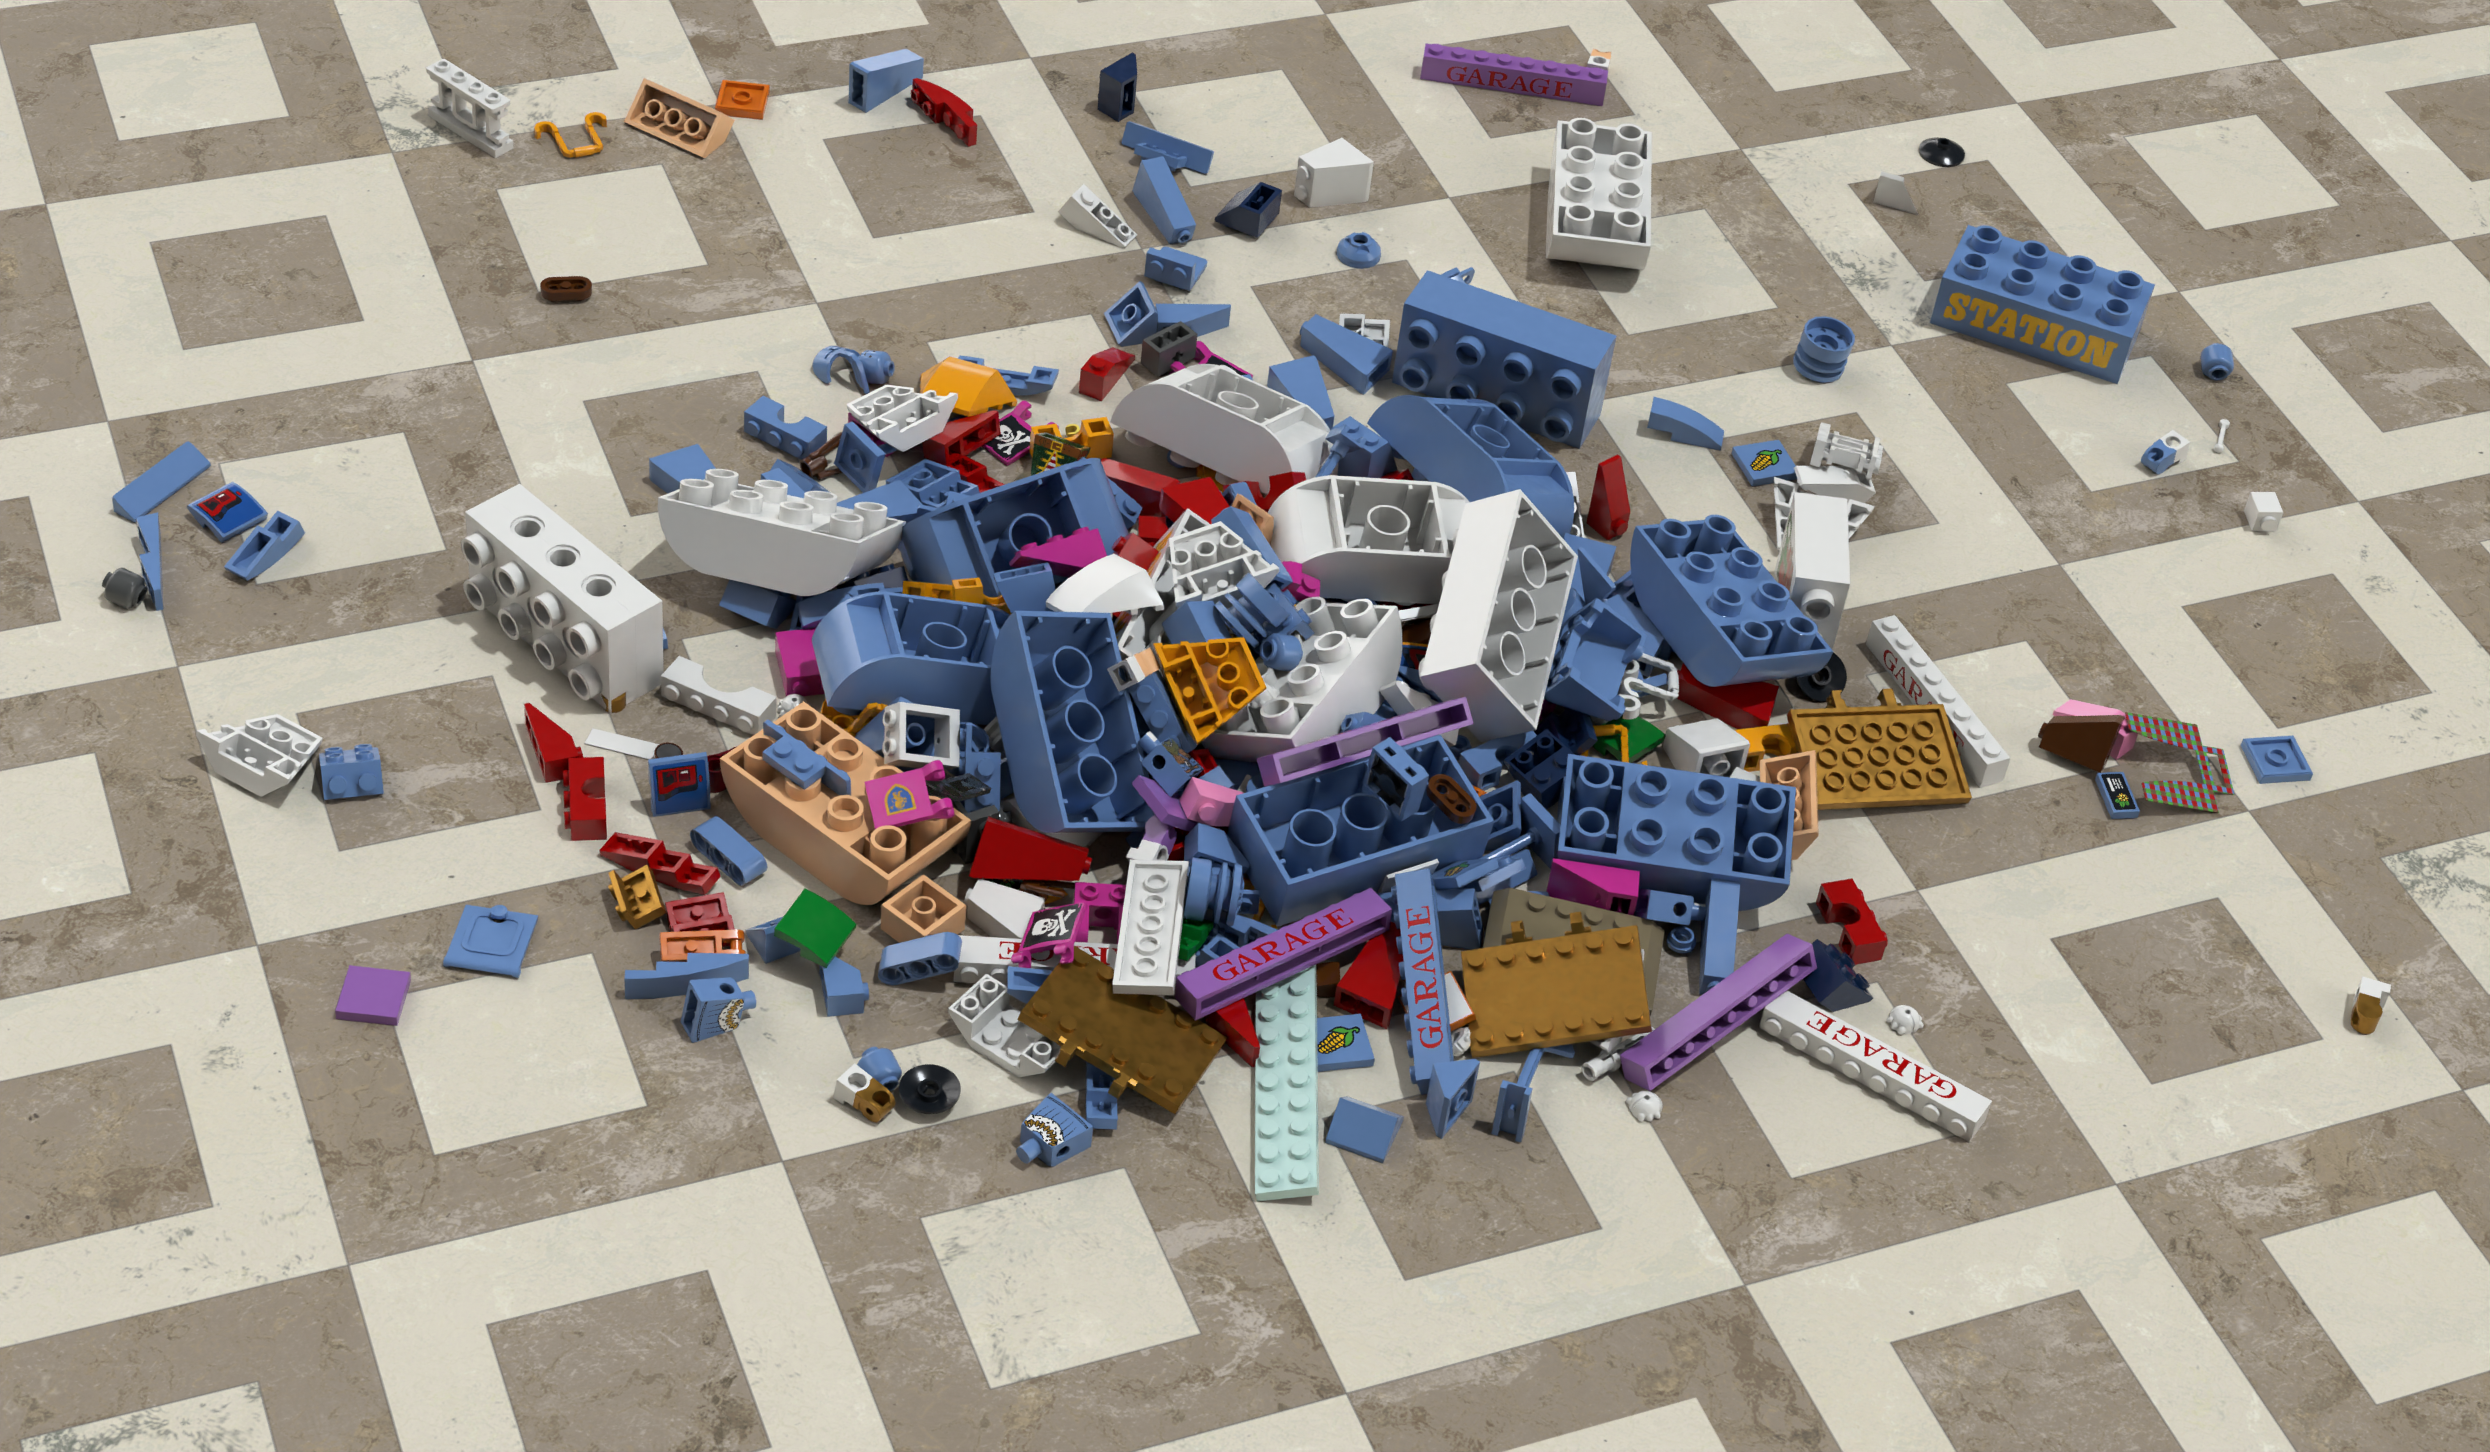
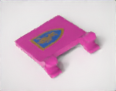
M940 760L932 761L919 769L865 782L875 829L886 825L900 827L932 818L948 819L954 816V809L950 798L940 799L932 805L930 803L925 780L941 781L945 778L943 764Z

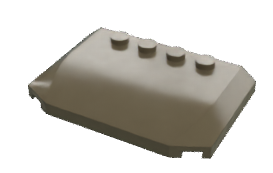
M1514 888L1493 892L1482 948L1506 945V939L1513 938L1511 922L1523 920L1525 936L1532 937L1533 940L1565 936L1566 931H1572L1569 913L1581 911L1584 927L1591 926L1592 932L1637 925L1640 946L1645 952L1643 968L1651 1016L1665 932L1657 923L1650 919Z

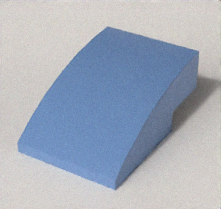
M927 459L886 480V484L900 479L923 505L935 508L946 505L949 491L970 496L980 493L978 485L961 480L959 470Z

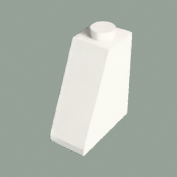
M978 878L974 888L968 889L964 904L968 906L967 919L989 936L1023 939L1032 912L1044 910L1045 898Z

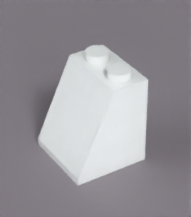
M1343 138L1335 140L1299 156L1294 196L1309 208L1366 202L1369 199L1374 161Z
M1718 718L1667 728L1663 749L1676 770L1730 777L1736 767L1744 770L1750 743L1746 738Z

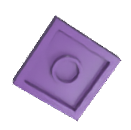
M1140 775L1132 782V785L1162 823L1189 832L1200 823L1187 819L1179 801L1181 796L1178 793L1170 797L1157 781Z
M349 965L335 1010L336 1019L398 1026L411 982V973Z

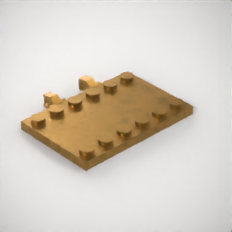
M1893 688L1882 689L1877 696L1881 705L1851 707L1846 706L1845 700L1841 699L1840 694L1842 690H1831L1829 697L1826 698L1827 706L1825 708L1789 710L1787 719L1797 753L1813 750L1816 752L1818 810L1969 803L1972 798L1943 704L1901 705V703L1896 702Z
M1580 911L1569 913L1572 931H1566L1565 936L1533 940L1532 937L1525 936L1523 920L1511 922L1513 938H1507L1506 945L1461 951L1465 997L1476 1017V1020L1468 1023L1471 1032L1470 1047L1472 1057L1478 1058L1532 1050L1534 1048L1539 1049L1652 1032L1638 926L1634 925L1592 932L1591 926L1584 927Z
M1074 946L1073 961L1062 965L1060 962L1022 1009L1017 1020L1061 1046L1055 1061L1066 1067L1068 1061L1074 1055H1077L1115 1078L1116 1080L1112 1082L1108 1091L1115 1098L1119 1099L1128 1086L1173 1114H1176L1220 1052L1228 1037L1198 1019L1194 1020L1190 1014L1158 995L1113 993L1114 969Z

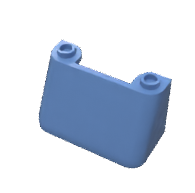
M1595 598L1573 614L1562 626L1544 699L1606 721L1619 719L1626 707L1624 706L1625 699L1617 695L1627 664L1633 659L1635 661L1643 655L1647 634L1604 602Z

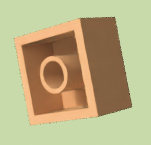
M924 874L881 905V930L899 943L942 932H952L958 935L965 930L966 905Z

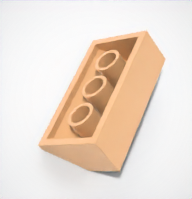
M645 78L624 120L625 123L702 158H706L726 141L735 121L722 112Z
M1815 750L1760 760V782L1796 787L1791 860H1797L1819 836Z

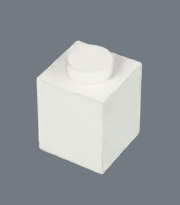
M2250 492L2244 513L2252 531L2276 532L2283 515V510L2275 492Z

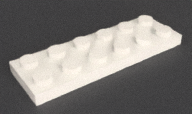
M1130 859L1112 984L1113 993L1174 995L1189 875V861Z

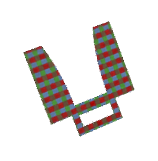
M2125 712L2130 731L2166 744L2195 750L2203 784L2184 781L2142 782L2145 801L2219 813L2214 792L2235 795L2224 750L2202 746L2196 724ZM2207 753L2218 755L2225 787L2214 785Z

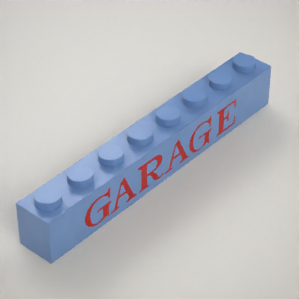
M1430 868L1395 874L1396 886H1391L1394 904L1398 903V911H1394L1395 925L1397 929L1401 930V936L1396 937L1399 954H1403L1404 962H1399L1401 979H1406V987L1401 989L1404 1006L1408 1005L1409 1013L1404 1014L1406 1030L1407 1032L1411 1031L1412 1038L1407 1040L1409 1057L1414 1058V1066L1409 1068L1412 1084L1418 1085L1421 1095L1428 1093L1433 1063L1454 1061L1436 890Z

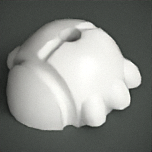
M1265 683L1266 690L1247 705L1253 709H1260L1266 702L1277 698L1280 692L1275 687Z
M791 694L779 701L777 711L780 712L779 717H781L803 701L811 707L812 705L803 696Z
M1907 1005L1894 1007L1887 1018V1023L1891 1024V1029L1896 1030L1901 1035L1914 1033L1924 1026L1922 1017L1918 1012Z
M1468 1027L1458 1028L1451 1032L1454 1057L1464 1054L1470 1047L1471 1032Z
M1640 1091L1633 1093L1632 1097L1627 1098L1626 1102L1629 1104L1630 1112L1639 1121L1647 1120L1651 1122L1654 1118H1660L1663 1104L1655 1093Z

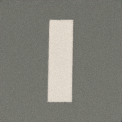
M592 728L584 743L645 759H653L655 748L659 745Z

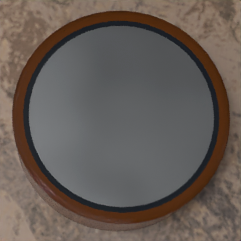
M662 743L655 748L653 759L683 755V751L674 743Z

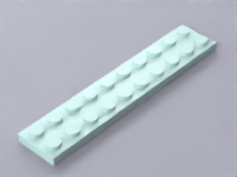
M1315 964L1256 992V1035L1260 1044L1259 1058L1256 1059L1255 1195L1257 1202L1319 1195L1317 982Z

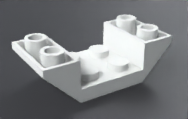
M985 974L948 1008L949 1015L969 1046L1018 1078L1045 1073L1056 1062L1055 1059L1060 1052L1061 1046L1017 1020L1020 1011L1009 1005L1010 994L1007 993V986L990 975Z

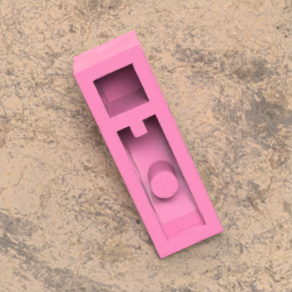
M2070 699L2053 712L2054 716H2124L2125 719L2110 754L2115 760L2133 749L2138 736L2137 733L2129 730L2125 713L2118 709Z
M1191 777L1179 801L1187 819L1210 826H1229L1236 795L1243 794L1244 792Z

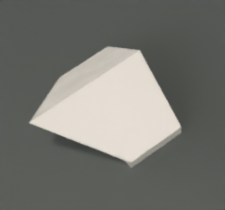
M1881 171L1873 203L1919 215L1904 185V177Z

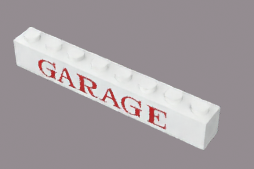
M1893 615L1872 621L1866 641L1867 647L1913 705H1944L1962 766L1979 788L2003 782L2010 757L1899 619Z
M959 935L962 939L959 965L954 971V982L977 983L985 974H988L1002 984L1007 985L1008 966L1019 967L1018 963H1012L1011 957L1014 953L1018 952L1023 939ZM1074 943V946L1115 970L1118 944ZM1054 949L1031 954V968L1054 970L1061 960V955H1055ZM1195 954L1187 961L1178 959L1176 977L1186 971L1195 969Z
M1786 991L1764 1008L1759 1026L1760 1029L1915 1112L1928 1121L1948 1130L1954 1135L1970 1142L1985 1122L1992 1103L1991 1100L1795 994Z

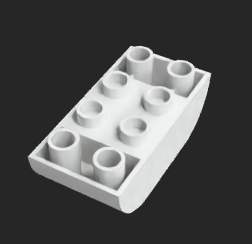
M1575 118L1570 122L1557 120L1548 189L1547 259L1638 270L1645 269L1651 248L1652 132L1643 131L1642 128L1634 124H1621L1616 128L1596 125L1593 121L1586 118Z
M1214 364L1192 365L1135 389L1118 404L1110 420V423L1127 430L1125 437L1131 443L1143 447H1153L1156 444L1171 450L1170 459L1179 465L1196 468L1202 464L1215 470V479L1223 485L1243 481L1259 482L1263 498L1268 495L1270 490L1269 476L1287 472H1305L1306 480L1315 478L1330 455V449L1333 446L1332 443L1325 439L1330 432L1329 427L1311 407ZM1338 463L1330 475L1337 476Z
M709 469L706 471L705 479L681 480L680 489L658 497V515L662 531L673 551L687 565L704 574L799 596H812L824 593L884 563L897 549L902 539V526L906 524V521L887 517V507L879 503L858 502L854 504V510L837 506V495L833 493L808 491L804 493V498L787 495L788 485L780 481L758 480L755 482V487L738 484L739 474L726 469Z
M1335 475L1315 477L1292 486L1282 493L1270 507L1268 514L1274 517L1270 546L1281 562L1292 561L1302 564V573L1320 580L1321 598H1336L1347 602L1368 598L1373 601L1395 602L1403 606H1410L1415 603L1439 604L1443 591L1442 576L1448 571L1454 549L1453 534L1456 529H1459L1465 504L1470 502L1456 489L1438 482Z
M1310 597L1299 602L1295 608L1298 611L1302 608L1312 620L1308 625L1314 631V634L1307 640L1297 630L1290 634L1299 639L1303 656L1300 663L1291 671L1275 670L1265 666L1261 656H1259L1255 663L1264 683L1275 687L1280 693L1277 695V698L1266 702L1260 709H1253L1248 707V705L1243 707L1201 742L1204 748L1208 749L1211 755L1217 759L1258 763L1256 758L1339 734L1341 724L1346 715L1360 712L1374 714L1385 701V698L1379 691L1380 687L1396 681L1400 668L1402 626L1398 607L1373 605L1368 599H1357L1347 604L1326 603L1321 597Z

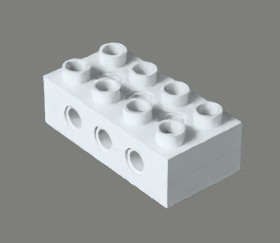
M521 484L465 512L467 537L462 539L461 549L468 561L469 579L464 582L463 586L466 597L477 610L487 608L499 619L500 625L508 637L513 640L522 638L533 647L537 659L546 669L552 670L557 668L569 678L573 690L581 699L588 700L592 698L606 710V704L601 697L602 694L608 699V711L610 714L612 713L611 701L626 692V704L661 685V675L663 674V612L661 599Z

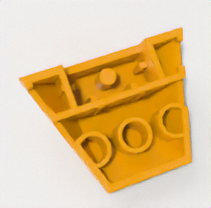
M949 356L923 372L920 376L921 394L929 390L936 391L937 396H947L950 392L958 394V399L952 412L969 417L988 412V407L1000 410L1003 408V404L1011 407L1017 405L1015 396L997 369Z
M1244 637L1211 639L1207 642L1197 643L1180 641V644L1167 645L1153 643L1172 699L1187 732L1197 745L1266 690V685Z

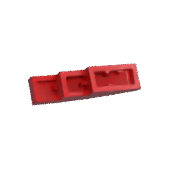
M615 832L599 850L602 856L634 872L648 865L653 871L657 882L706 895L721 877L718 867L693 863L690 854L666 850L663 840Z

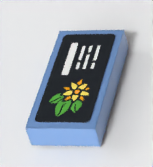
M2124 772L2097 773L2095 781L2111 819L2138 818L2140 810Z

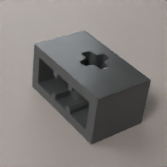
M1180 321L1143 339L1140 364L1157 377L1172 370L1170 367L1175 361L1183 364L1195 358L1198 334Z

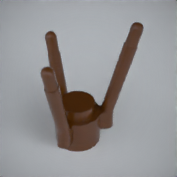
M842 432L816 451L810 453L809 456L800 460V468L805 474L811 478L816 476L818 480H821L827 476L843 473L839 468L825 471V468L828 466L825 455L839 446Z
M1023 880L1020 891L1045 898L1046 902L1049 895L1060 898L1065 897L1064 892L1049 889V887L1075 889V883L1051 880Z

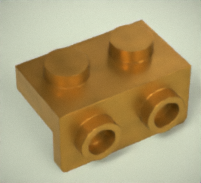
M648 865L623 878H620L615 870L609 872L612 883L608 887L614 899L618 901V905L615 908L623 922L628 920L633 928L637 929L667 913L653 871Z

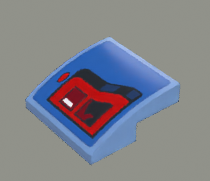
M233 481L187 505V509L203 528L208 526L221 543L266 520L268 516L266 510L257 500Z
M706 752L648 760V780L651 788V811L653 817L711 809L709 768Z

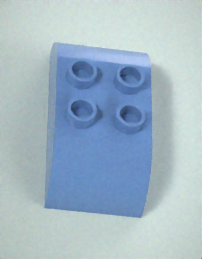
M1014 611L1003 624L994 646L991 662V691L1015 799L1026 820L1034 828L1042 832L1145 831L1148 819L1155 816V813L1132 785V782L1138 775L1149 778V774L1141 763L1145 757L1142 747L1138 744L1140 736L1129 690L1126 688L1119 692L1107 670L1109 667L1122 661L1111 613ZM1119 667L1121 679L1127 682L1124 669Z

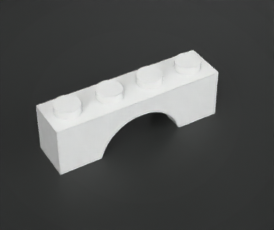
M678 656L661 675V696L738 728L743 732L755 735L763 729V722L767 719L772 722L776 718V696L755 687L739 692L718 691L704 681L702 665Z

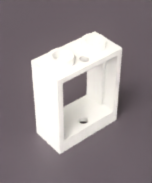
M898 702L885 707L883 714L885 735L882 746L884 764L922 768L932 761L940 760L944 771L959 767L960 710ZM906 714L935 718L934 756L906 753Z

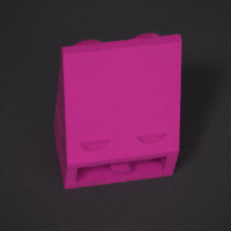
M1083 527L1073 531V535L1063 538L1062 534L1048 538L1047 542L1040 546H1037L1036 542L1024 545L1020 551L1015 553L1016 556L1009 564L1010 567L1021 568L1048 562L1053 575L1070 578L1087 565L1106 557L1107 553L1098 528L1089 531L1088 527Z
M1553 858L1546 892L1549 893L1550 897L1634 916L1638 899L1640 871Z

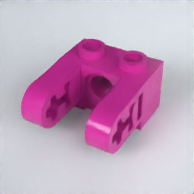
M1075 882L1073 904L1084 901L1087 904V909L1075 942L1088 943V929L1090 926L1114 927V930H1117L1118 944L1126 885Z

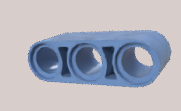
M714 816L690 831L691 841L697 850L738 885L743 886L767 871L768 867L764 856L718 816Z
M942 932L886 946L882 950L878 978L887 985H899L955 971L959 965L962 939L955 933Z

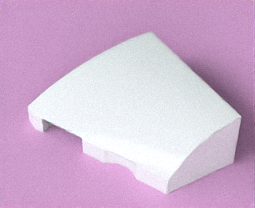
M1340 314V326L1389 348L1390 320L1365 319V314Z

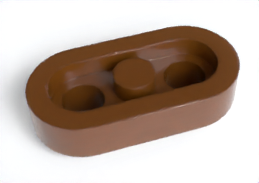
M583 276L549 277L540 283L541 296L551 302L566 300L582 301L591 296L592 282Z
M1437 774L1431 777L1426 790L1429 799L1451 821L1458 824L1470 822L1474 818L1477 808L1474 799L1450 776Z

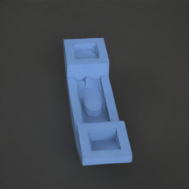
M961 355L958 357V359L985 366L984 359ZM1033 366L1031 373L997 369L1013 395H1031L1051 390L1059 374V369Z

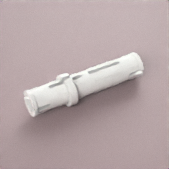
M1649 1033L1636 1034L1618 1044L1610 1052L1602 1050L1599 1056L1583 1064L1582 1072L1588 1080L1594 1081L1597 1077L1608 1071H1616L1621 1065L1620 1054Z

